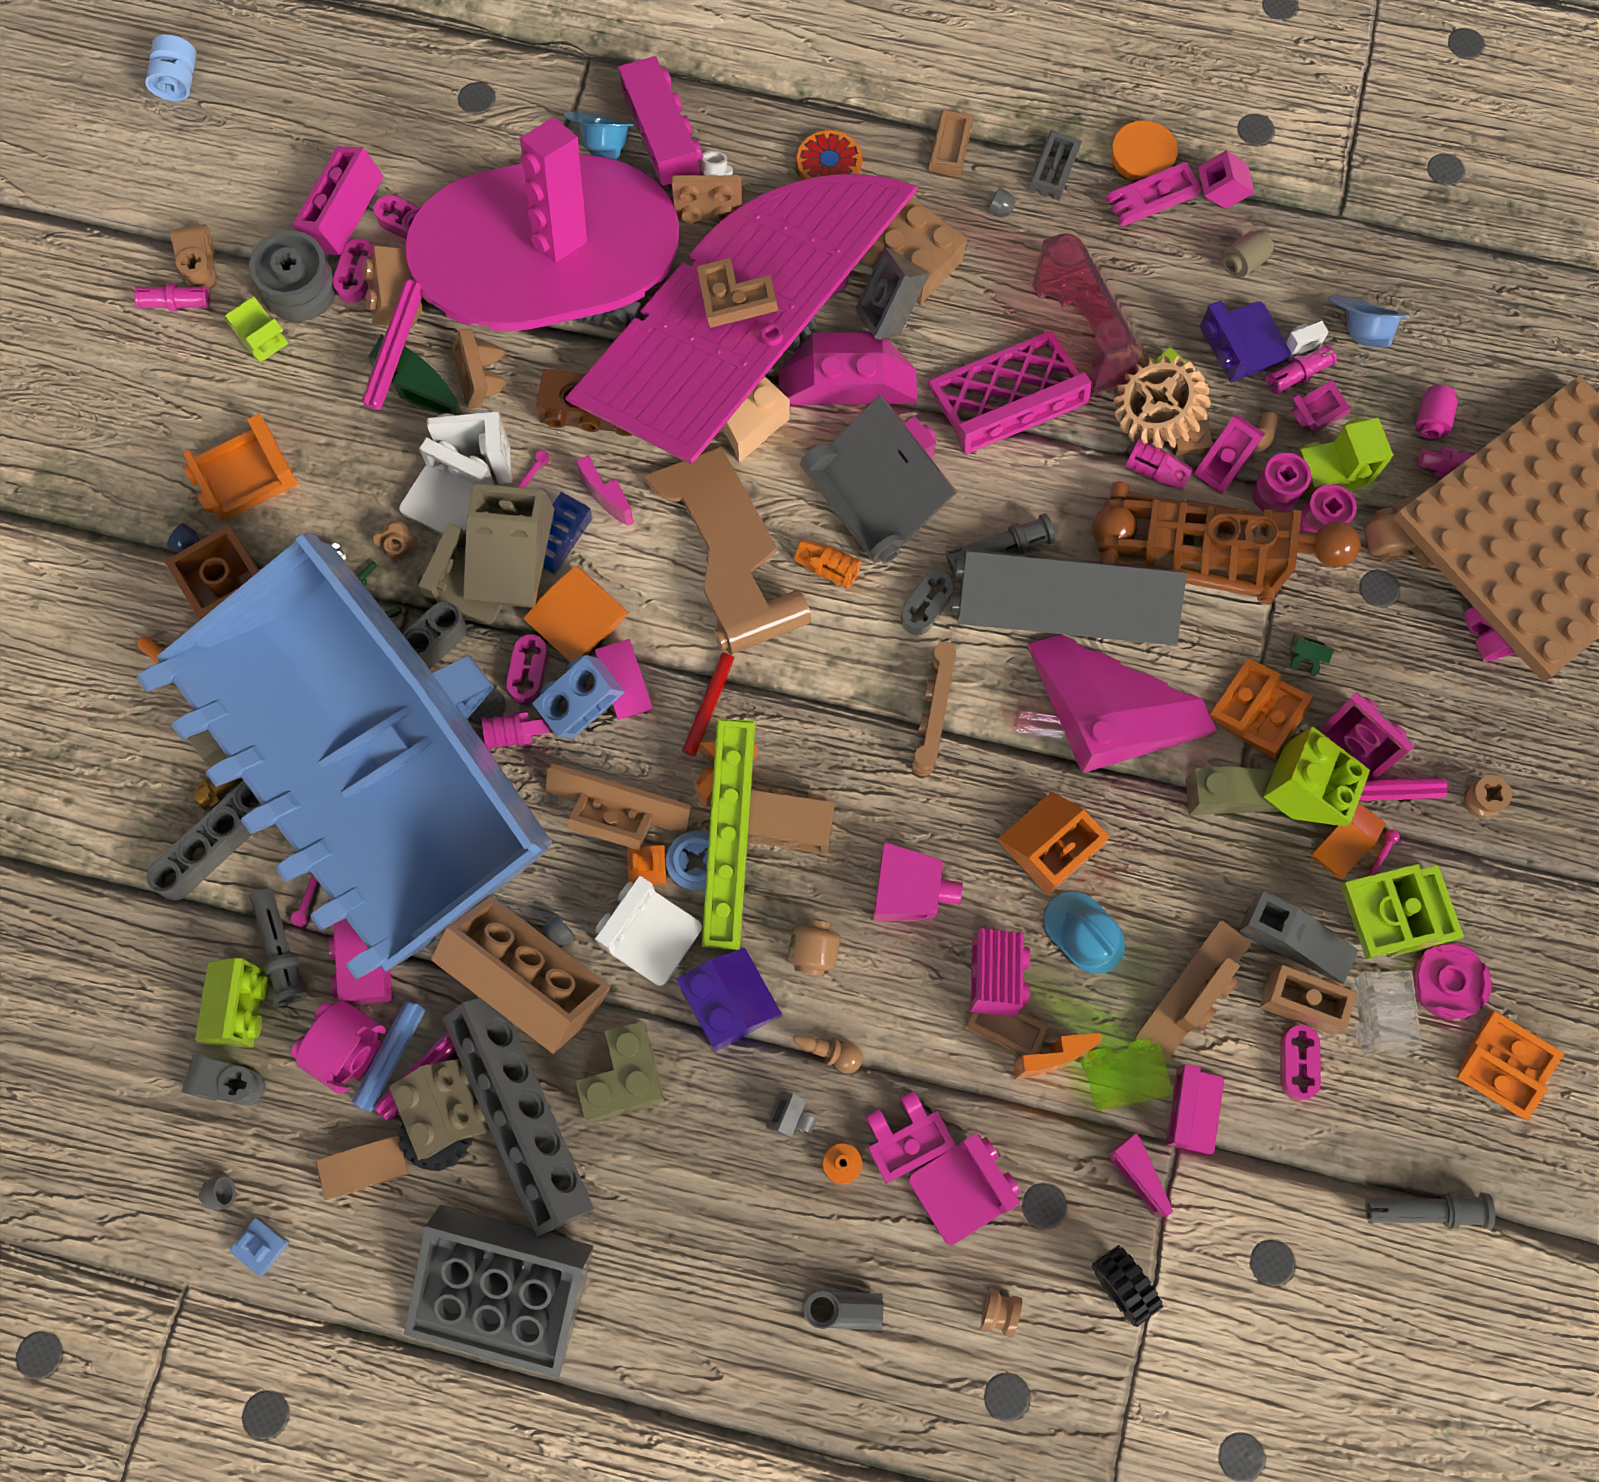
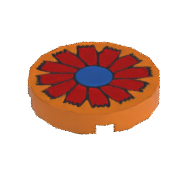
M834 130L819 131L807 137L799 146L796 157L797 170L802 180L827 175L860 174L863 164L861 148L855 140L843 132Z

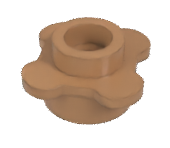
M397 521L387 523L381 532H376L373 536L374 544L381 546L387 551V556L390 559H399L407 549H414L417 546V538L410 535V530L405 524Z

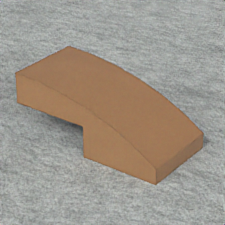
M399 1136L379 1140L316 1160L324 1200L364 1190L369 1186L405 1177L408 1172L403 1152L398 1145V1142H400Z

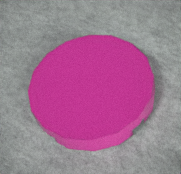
M1458 943L1436 945L1424 951L1414 963L1411 975L1413 992L1420 1004L1432 1015L1446 1020L1464 1019L1478 1012L1489 1000L1492 982L1488 967L1485 962L1482 963L1480 958L1476 956L1477 953L1469 947Z

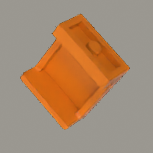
M260 413L247 419L252 428L251 430L198 456H194L189 449L182 452L188 463L182 466L192 485L198 483L202 490L197 496L207 513L214 511L221 522L299 485Z

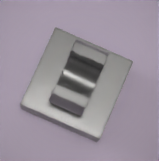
M780 1092L765 1129L787 1137H792L795 1129L811 1134L817 1119L802 1112L807 1100L795 1094Z

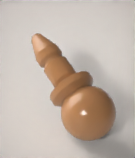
M795 1035L793 1037L794 1043L803 1050L812 1051L813 1054L824 1057L826 1065L830 1066L833 1064L842 1073H853L862 1064V1052L854 1043L844 1042L840 1044L839 1040L835 1038L829 1043L821 1039H815L810 1035Z

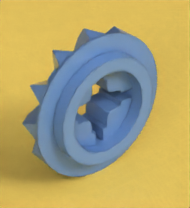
M691 831L682 834L673 841L666 855V866L670 877L675 884L689 891L705 890L707 872L695 867L686 873L690 861L685 851L697 857L707 850L703 858V863L707 870L708 833Z

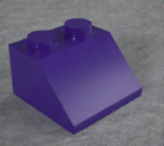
M746 948L711 959L676 978L680 990L715 1053L782 1016Z

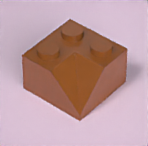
M230 524L164 561L200 620L260 571Z

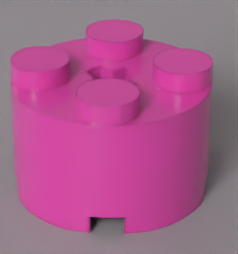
M327 1001L316 1010L313 1016L315 1023L309 1029L306 1036L300 1037L295 1042L290 1055L296 1059L298 1068L335 1093L341 1094L350 1089L344 1085L352 1077L359 1081L368 1071L383 1043L377 1039L379 1033L385 1034L386 1029L383 1025L346 1001H339L333 1005Z

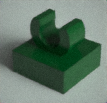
M1295 633L1290 648L1296 654L1291 658L1290 666L1292 670L1297 671L1302 660H1311L1312 666L1309 674L1315 677L1320 671L1319 661L1329 664L1334 649L1328 643Z

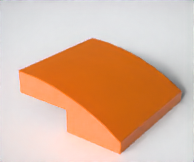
M574 566L535 604V608H532L523 619L571 662L577 657L589 655L601 639L607 640L629 612L579 566Z
M1248 658L1210 713V716L1227 731L1276 760L1284 745L1288 742L1313 704V696L1281 681V673Z
M1491 1009L1466 1053L1456 1078L1528 1121L1548 1090L1544 1085L1565 1053Z
M1101 1033L1061 1036L1050 1045V1053L1023 1055L1013 1064L1015 1080L1044 1075L1072 1063L1102 1041Z

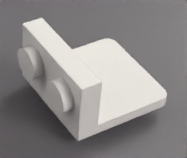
M426 437L419 448L426 465L400 504V512L403 516L439 534L444 533L448 523L461 527L464 534H466L467 514L474 484L495 485L489 471V466L478 457L470 456L467 458L459 454L455 447L445 441L437 443Z
M639 876L635 883L630 881L622 889L617 899L620 904L612 915L607 913L601 919L595 930L598 934L595 940L604 951L655 985L664 986L702 932V924L699 920L656 893L653 884Z

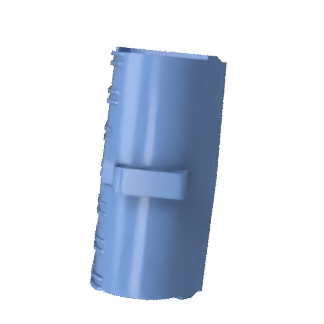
M306 532L297 537L293 544L156 656L160 663L144 670L136 678L146 692L173 682L179 688L194 711L177 719L171 726L181 740L206 730L211 733L228 758L209 768L206 774L216 787L237 778H243L261 806L242 817L240 820L250 835L276 824L296 851L295 854L289 856L275 867L282 879L287 882L311 871L332 899L310 915L314 923L322 930L346 918L367 946L366 950L346 964L354 978L358 979L381 966L386 972L436 940L435 936L447 928V926L486 898L495 894L535 862L550 847L552 840L467 721L493 689V685L471 656L464 657L432 673L332 545L320 541L315 534Z

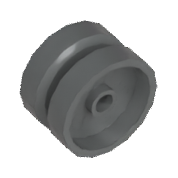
M294 230L275 232L262 239L252 251L249 261L250 276L271 313L288 321L301 322L312 320L324 313L334 301L336 294L333 285L334 273L328 263L324 250L315 238L305 232Z

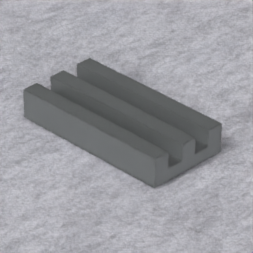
M1050 131L1028 191L1035 192L1038 189L1041 190V195L1047 196L1050 193L1054 195L1053 199L1060 201L1082 140ZM1054 141L1060 142L1046 181H1042L1040 177ZM1067 145L1072 146L1058 185H1054L1052 182Z

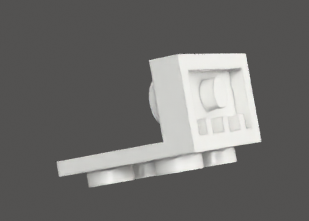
M479 410L473 414H441L438 417L427 419V427L433 441L437 443L445 441L455 447L458 453L463 456L485 455L489 471L494 472L498 484L512 483L510 444L499 412Z

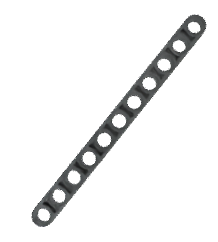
M443 601L433 605L402 635L413 649L419 643H429L425 651L417 654L428 668L431 669L464 638L467 627L458 607L451 602ZM447 618L455 619L452 626L440 628L443 620ZM244 780L150 866L147 871L146 880L152 890L169 900L175 901L184 898L253 835H250L240 820L246 814L261 806V804L249 807L250 799L255 795ZM233 819V828L228 833L221 834L222 825L226 821ZM205 846L204 855L200 859L193 861V852L198 847ZM176 872L175 882L171 886L164 888L163 883L167 875Z

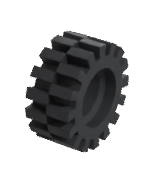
M1117 1245L1092 1263V1269L1095 1271L1096 1277L1101 1281L1100 1284L1108 1292V1296L1115 1302L1119 1311L1123 1312L1125 1318L1133 1326L1138 1327L1163 1308V1302L1158 1296L1156 1289L1151 1285L1149 1278L1144 1275L1142 1268L1139 1264L1135 1263L1134 1258L1123 1247L1121 1248L1120 1245Z

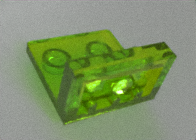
M1149 1038L1127 1043V1051L1114 1053L1111 1047H1106L1088 1052L1089 1059L1081 1060L1082 1069L1087 1073L1096 1112L1174 1096L1160 1044L1152 1045Z

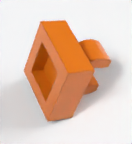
M665 845L642 846L639 850L627 847L628 882L635 883L638 877L641 876L652 883L653 886L667 885Z

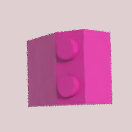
M1358 692L1318 730L1370 769L1369 780H1376L1414 747L1413 742L1407 738V734L1402 727L1386 719L1372 700L1362 697Z

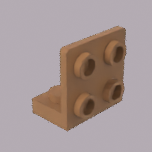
M739 175L672 176L674 207L678 221L689 223L698 221L720 222L743 205L742 178Z

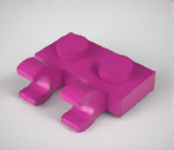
M915 1091L898 1099L912 1123L907 1127L892 1134L880 1109L864 1117L877 1140L876 1143L867 1147L885 1184L956 1147L938 1110L927 1115Z

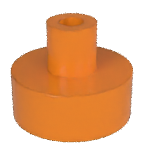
M836 1144L832 1146L823 1158V1171L826 1177L835 1184L845 1185L853 1182L862 1170L861 1155L849 1144ZM844 1160L846 1166H840L839 1161Z

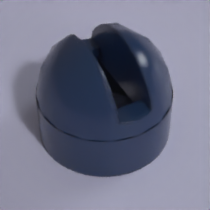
M182 523L170 535L167 547L179 553L199 542V537L194 529Z

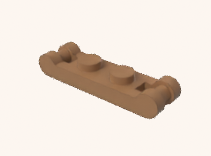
M941 642L935 647L931 661L932 669L937 674L935 680L928 679L924 701L931 702L929 715L922 714L918 735L925 736L923 746L916 750L912 763L913 771L921 777L932 773L938 755L956 657L955 647L948 642Z

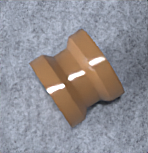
M1488 775L1467 789L1464 802L1467 809L1473 815L1480 818H1489L1509 806L1512 800V790L1507 781L1500 776Z
M989 1289L982 1312L980 1329L990 1331L995 1328L1001 1330L1004 1336L1013 1338L1020 1319L1022 1298L1014 1295L1010 1298L1003 1297L999 1291Z

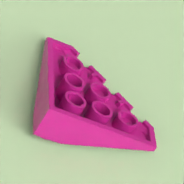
M1062 634L1028 643L1027 648L1082 773L1206 737L1217 732L1202 698L1191 693L1187 695L1167 686L1168 683L1143 671L1139 673L1120 664L1121 661L1097 650L1093 652L1074 643L1073 639Z

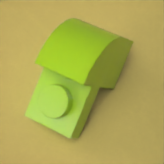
M254 296L223 317L239 340L259 363L289 344L281 334L283 329L275 318L270 319Z

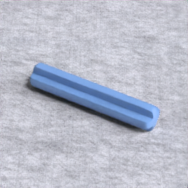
M409 1000L405 1001L352 1099V1103L355 1106L369 1112L374 1110L375 1104L383 1093L425 1013V1009L421 1005Z

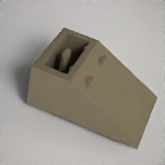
M474 484L466 525L463 597L465 601L535 608L554 513V507L545 490Z

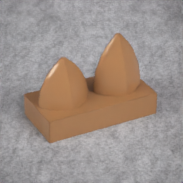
M459 329L451 349L466 407L480 408L485 397L499 393L507 384V381L498 374L483 370V366L497 362L506 354V351L492 343L475 340L473 329Z

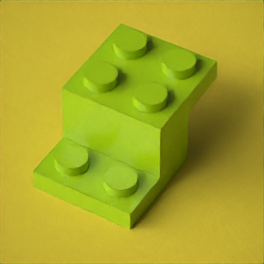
M1419 864L1348 881L1341 885L1366 960L1382 955H1387V958L1464 938L1439 865L1420 869Z

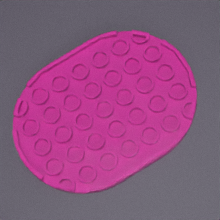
M579 155L587 243L555 263L546 254L539 253L531 241L532 230L528 217L529 206L527 193L524 188L525 175L523 165L517 164L483 171L461 178L442 188L429 198L417 212L410 225L406 239V258L409 272L413 281L421 283L420 292L429 304L433 303L436 307L446 312L447 317L468 326L474 323L490 326L491 330L520 331L597 315L622 308L645 296V291L654 284L661 283L673 266L672 262L679 248V222L675 207L664 189L639 169L614 159Z

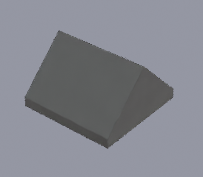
M884 247L856 306V310L874 338L880 340L901 334L930 275L928 271L887 247Z

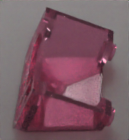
M1064 233L1043 240L1032 286L1039 299L1044 298L1046 295L1055 296L1059 299L1061 307L1078 302L1094 332L1095 343L1101 354L1093 357L1092 365L1094 369L1087 375L1092 382L1090 397L1114 389L1118 385L1126 384L1125 373L1135 375L1137 373L1136 364L1141 365L1143 368L1147 367L1149 356L1103 269L1083 242L1073 234Z

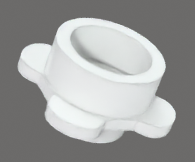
M704 152L702 154L703 159L698 161L699 171L703 175L733 174V167L727 166V156L722 152Z

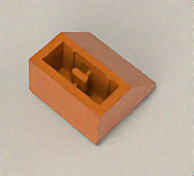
M1052 791L1002 834L997 841L1041 889L1049 895L1105 845L1110 836L1083 808Z

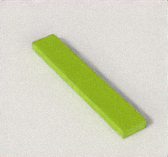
M717 718L702 947L736 950L741 948L756 721Z

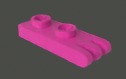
M1184 162L1112 191L1105 199L1109 205L1115 204L1112 207V211L1116 216L1121 215L1118 221L1121 226H1126L1199 196L1202 187L1188 163Z

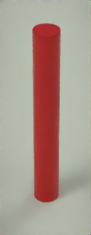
M722 652L682 749V752L689 756L695 757L700 746L699 743L703 739L735 657L728 653Z

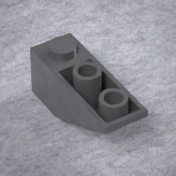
M1265 891L1252 899L1238 930L1244 937L1342 984L1345 983L1358 952V949L1300 908Z

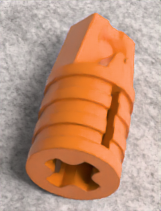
M806 538L800 541L794 556L795 561L814 574L822 576L824 579L832 581L834 584L840 585L847 590L850 589L856 580L862 564L861 560L855 559L849 554H844V552L836 550L830 545Z

